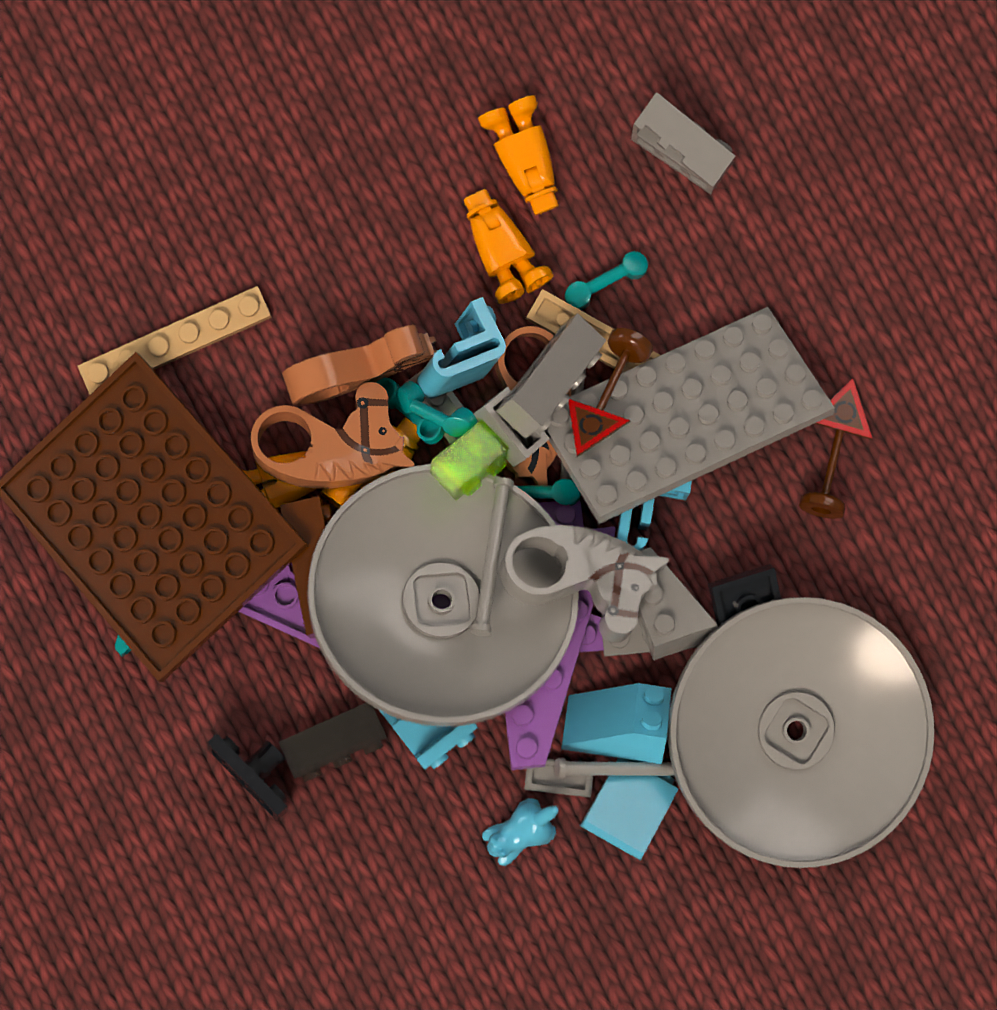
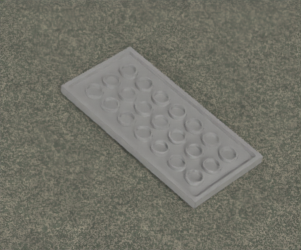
M766 307L621 373L604 411L630 420V423L579 457L576 456L568 402L559 411L556 412L554 410L550 416L554 420L544 432L550 438L549 442L600 524L834 414L835 407L770 309ZM609 379L571 396L570 399L596 408Z

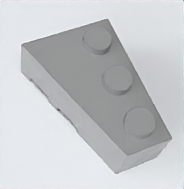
M657 92L633 125L632 141L709 194H712L734 162L735 155L728 144L720 139H714L703 127L689 119Z
M651 547L640 551L646 557H659ZM667 565L656 574L657 586L652 593H647L640 600L638 622L653 660L700 645L718 627L717 623Z

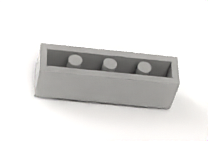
M577 313L559 328L496 412L525 439L535 431L541 434L553 422L554 418L550 416L554 410L556 412L559 411L570 399V396L567 395L570 388L574 390L585 379L586 375L583 373L585 368L590 369L600 359L602 354L599 350L606 342V339Z

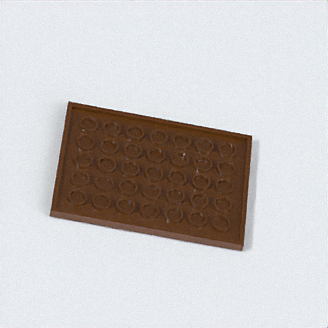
M137 352L126 360L0 479V497L158 682L162 683L309 546Z

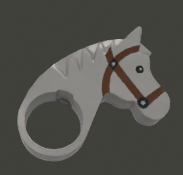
M553 525L539 527L516 537L509 545L502 559L500 578L508 594L515 600L527 605H543L581 590L589 591L595 607L602 613L599 622V631L602 637L609 642L616 643L628 638L637 625L640 600L647 593H652L657 586L656 574L665 568L669 559L666 557H646L630 544L592 529L578 526ZM525 548H538L549 553L552 557L556 556L557 559L555 561L559 569L562 568L559 582L548 588H534L526 585L517 577L513 569V555Z

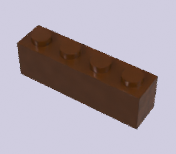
M319 496L280 505L284 518L309 545L291 563L306 636L310 639L315 638L308 609L310 566L319 538L333 517L330 505H324V501Z

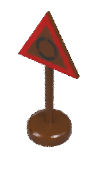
M615 328L610 333L608 345L610 350L619 357V360L597 407L594 408L571 399L568 400L577 457L630 423V420L608 413L604 409L626 363H643L649 360L653 352L651 342L634 330Z
M853 378L830 400L835 407L834 414L814 423L836 429L822 492H808L803 494L800 499L799 508L814 516L829 519L844 517L845 503L841 499L830 495L844 432L872 440Z

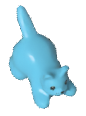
M533 798L521 801L510 819L488 827L482 832V838L488 841V853L494 857H499V865L506 866L512 863L527 847L548 844L556 835V828L554 825H551L550 820L558 813V807L549 806L541 809L538 800Z

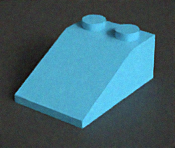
M636 683L569 695L561 749L662 764L667 739L672 688Z

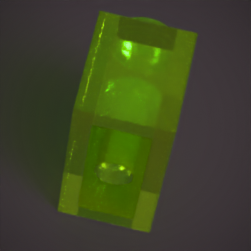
M481 420L432 459L429 473L457 501L464 494L468 497L475 493L482 485L481 481L489 474L493 477L503 470L507 464L506 457L509 448Z

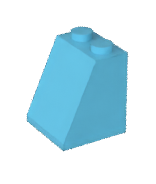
M621 758L616 760V762H641ZM607 776L580 826L641 860L678 791V788L673 786L675 779L670 776Z

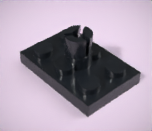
M771 564L708 583L718 627L737 613L752 606L781 599L776 571Z
M216 733L207 742L208 751L276 821L287 812L288 806L285 804L287 796L275 784L269 787L264 782L271 772L285 760V757L271 742L266 740L262 747L245 762L239 757L241 754L239 752L240 748L227 735L222 739Z

